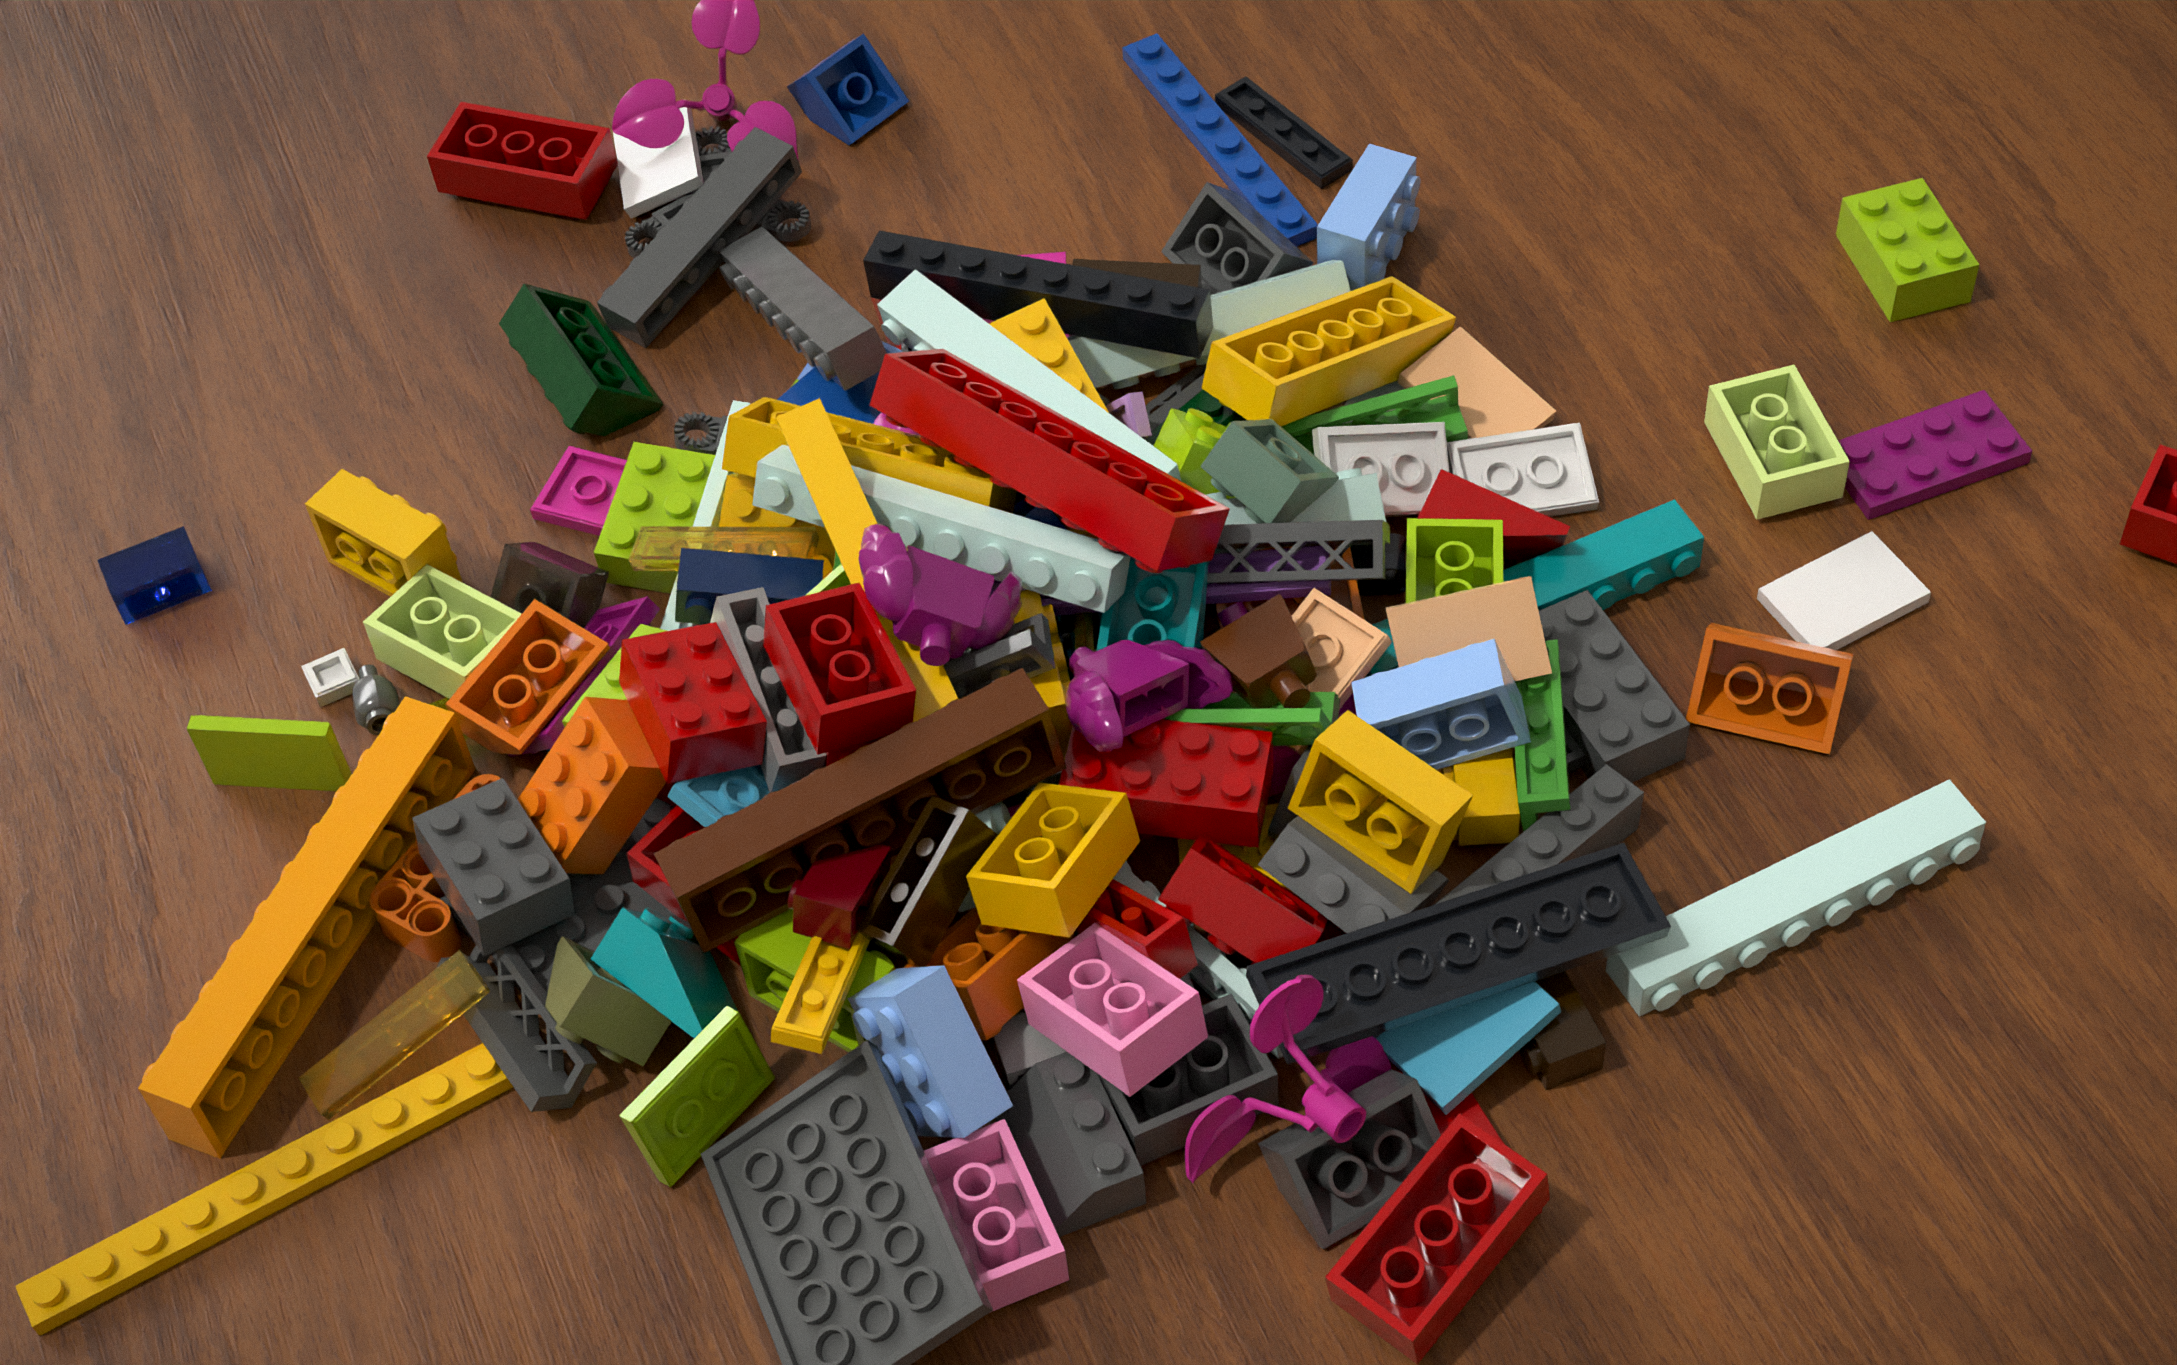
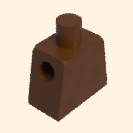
M1280 594L1200 641L1203 650L1208 651L1215 662L1231 672L1235 681L1232 690L1252 708H1270L1278 702L1284 708H1303L1309 702L1311 695L1306 685L1315 680L1317 673L1301 635Z

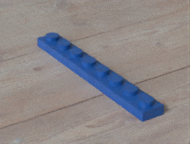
M1158 33L1122 47L1123 60L1231 191L1237 192L1296 247L1317 238L1318 224Z

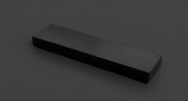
M1245 76L1215 94V102L1224 113L1320 189L1353 170L1352 158Z

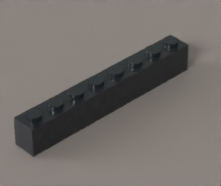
M880 230L863 259L870 296L875 299L883 300L916 269L983 319L996 321L1045 298L1064 334L1200 359L1213 330L1210 289Z

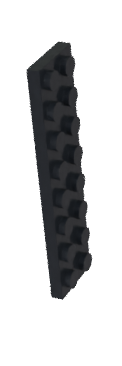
M1621 843L1247 966L1246 978L1259 1006L1276 988L1290 980H1294L1298 975H1312L1321 983L1323 987V1002L1319 1012L1304 1030L1293 1035L1296 1045L1309 1058L1668 936L1671 925L1625 843ZM1283 1042L1278 1045L1287 1065L1297 1062L1286 1049Z

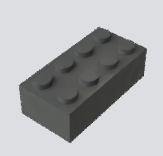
M1586 590L1540 610L1539 615L1545 641L1558 639L1565 728L1585 754L1584 767L1581 769L1589 779L1607 764L1632 783L1684 760L1690 729L1689 722L1589 591Z

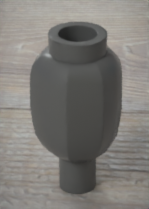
M368 664L359 669L360 679L353 686V709L357 723L363 728L368 729L371 734L378 736L383 729L388 715L395 712L400 704L393 683L378 675L377 668L374 665Z

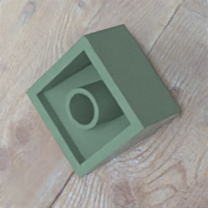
M1272 419L1232 421L1200 466L1212 476L1210 480L1212 485L1227 496H1235L1246 506L1245 513L1258 524L1290 523L1339 479L1335 472Z

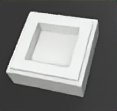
M345 648L301 666L320 707L353 694V686L359 680Z

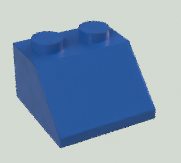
M864 33L839 48L787 86L811 122L847 145L854 143L909 102Z

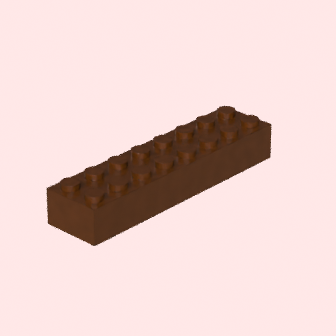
M1021 668L1007 676L995 679L989 685L961 699L951 701L945 707L916 722L904 725L900 730L870 745L858 748L854 753L824 768L814 770L801 780L779 791L771 792L761 800L733 814L721 817L715 823L685 838L675 840L668 847L654 853L703 953L790 910L788 908V897L794 882L797 879L803 880L815 861L880 844L891 847V857L899 854L931 795L966 808L976 815L1066 769V764L1050 710L1024 669Z

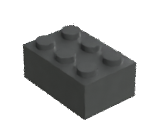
M503 778L412 817L420 856L483 956L489 955L575 915L570 878Z
M1232 993L1202 1005L1208 1038L1131 1097L1098 1074L1140 1166L1185 1147L1189 1130L1194 1121L1206 1108L1222 1097L1235 1095L1241 1103L1246 1098L1252 1097L1279 1106L1278 1073L1267 1054L1261 1053L1253 1046L1250 1040V1025ZM1253 1110L1256 1115L1263 1113L1259 1110Z

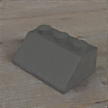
M1206 182L1161 251L1174 264L1201 265L1202 288L1210 289V295L1306 268L1314 263L1237 192Z
M1299 816L1287 824L1258 863L1261 868L1346 933L1429 907L1450 881L1439 871L1435 870L1410 894Z
M1068 1052L1035 1063L1007 1092L1013 1106L995 1117L996 1122L1003 1119L1006 1120L1058 1236H1064L1146 1204L1144 1173L1098 1074Z
M1390 1069L1347 1093L1366 1110V1119L1357 1134L1346 1142L1337 1143L1319 1126L1310 1133L1302 1125L1294 1123L1258 1143L1279 1191L1322 1249L1329 1247L1370 1223L1441 1136L1417 1079Z

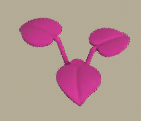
M701 0L694 9L692 30L697 40L708 49L719 48V81L704 91L702 101H676V93L671 83L662 79H647L635 84L625 93L617 105L612 121V130L616 135L627 138L640 146L658 149L673 144L682 134L685 120L679 108L697 109L698 111L706 110L708 115L717 121H726L730 118L740 121L734 124L727 133V141L732 152L737 143L743 140L754 127H757L792 145L798 159L796 128L790 113L776 102L758 101L749 106L744 116L741 112L737 111V100L732 90L727 86V50L734 54L744 55L752 50L759 38L760 19L753 0Z
M1298 975L1294 980L1282 984L1271 992L1256 1010L1250 1025V1040L1256 1049L1261 1053H1269L1283 1042L1286 1049L1313 1080L1314 1084L1306 1090L1302 1098V1105L1305 1107L1306 1115L1252 1097L1246 1098L1242 1103L1235 1095L1222 1097L1206 1108L1197 1117L1189 1130L1185 1145L1186 1176L1192 1183L1245 1137L1256 1119V1114L1253 1110H1259L1302 1125L1310 1133L1319 1126L1337 1143L1350 1140L1363 1126L1366 1119V1110L1347 1093L1390 1070L1389 1059L1380 1042L1371 1036L1332 1049L1326 1060V1068L1321 1070L1320 1073L1296 1045L1293 1038L1294 1034L1304 1030L1313 1021L1322 1006L1323 987L1312 975Z

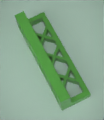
M1454 375L1309 415L1281 426L1313 455L1312 430L1317 427L1445 422L1447 442L1468 439V430L1458 405V385Z
M1558 639L1545 641L1552 670L1551 674L1515 681L1522 696L1531 740L1530 743L1515 747L1517 796L1523 832L1538 820V813L1571 810Z
M1310 692V700L1303 708H1284L1278 702L1270 708L1254 709L1237 693H1231L1228 698L1219 702L1209 703L1202 709L1184 708L1163 719L1273 732V746L1313 745L1315 739L1338 719L1340 698L1336 692Z

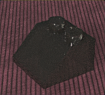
M537 542L507 543L504 545L491 598L521 614L536 599L584 628L600 608L609 571Z

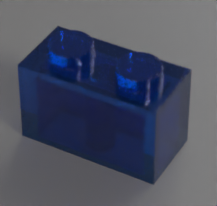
M184 526L97 560L112 599L125 625L212 591Z

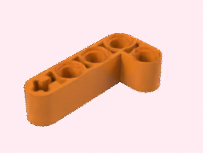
M482 774L474 777L454 799L501 778L493 774ZM416 840L374 886L369 897L371 908L382 933L389 940L427 961L440 962L441 958L453 957L459 951L462 942L459 930L449 906L440 900L445 894L420 856Z

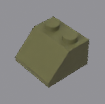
M562 936L556 947L545 1008L557 1022L555 1030L577 1044H581L584 1039L597 1044V1050L615 1062L623 1063L625 1058L644 1066L670 1025L671 1020L592 961L591 957L594 951Z

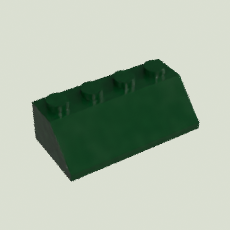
M525 283L522 285L500 320L499 325L509 338L510 346L518 351L527 364L528 372L538 380L544 389L545 397L555 405L562 415L563 423L567 428L578 434H585L587 432L606 436L661 409L663 406L662 401L590 301Z

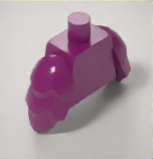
M874 524L864 528L858 560L864 579L863 585L866 598L883 618L892 621L894 635L899 640L920 647V658L924 663L931 666L944 665L949 661L950 657H961L967 647L974 650L981 649L1000 641L1011 630L1014 618L1022 606L1020 597L1022 579L1013 571L1006 576L990 595L994 583L993 575L910 545L905 548L900 534L892 532L887 526L882 524Z
M1121 640L1096 652L1087 647H1079L1074 651L1069 660V670L1074 674V678L1067 687L1065 705L1068 719L1074 728L1082 733L1088 742L1099 752H1112L1113 749L1122 747L1123 737L1184 708L1202 709L1209 703L1219 702L1228 698L1235 685V681L1231 672L1215 662L1206 650L1183 647L1176 641L1171 640L1154 641L1146 645H1141L1131 640Z

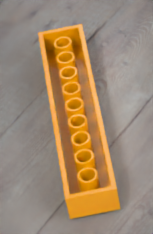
M404 697L396 711L388 715L381 733L370 749H366L362 753L357 768L346 784L336 791L331 806L320 822L310 829L307 840L295 859L284 867L279 882L267 900L262 901L258 905L252 922L241 938L230 946L224 963L213 979L206 982L202 987L199 999L185 1020L178 1023L174 1028L166 1048L157 1061L146 1069L138 1090L169 1140L220 1159L376 922L377 919L369 902L370 893L374 886L417 840L412 817L453 800L464 788L476 768L454 712Z

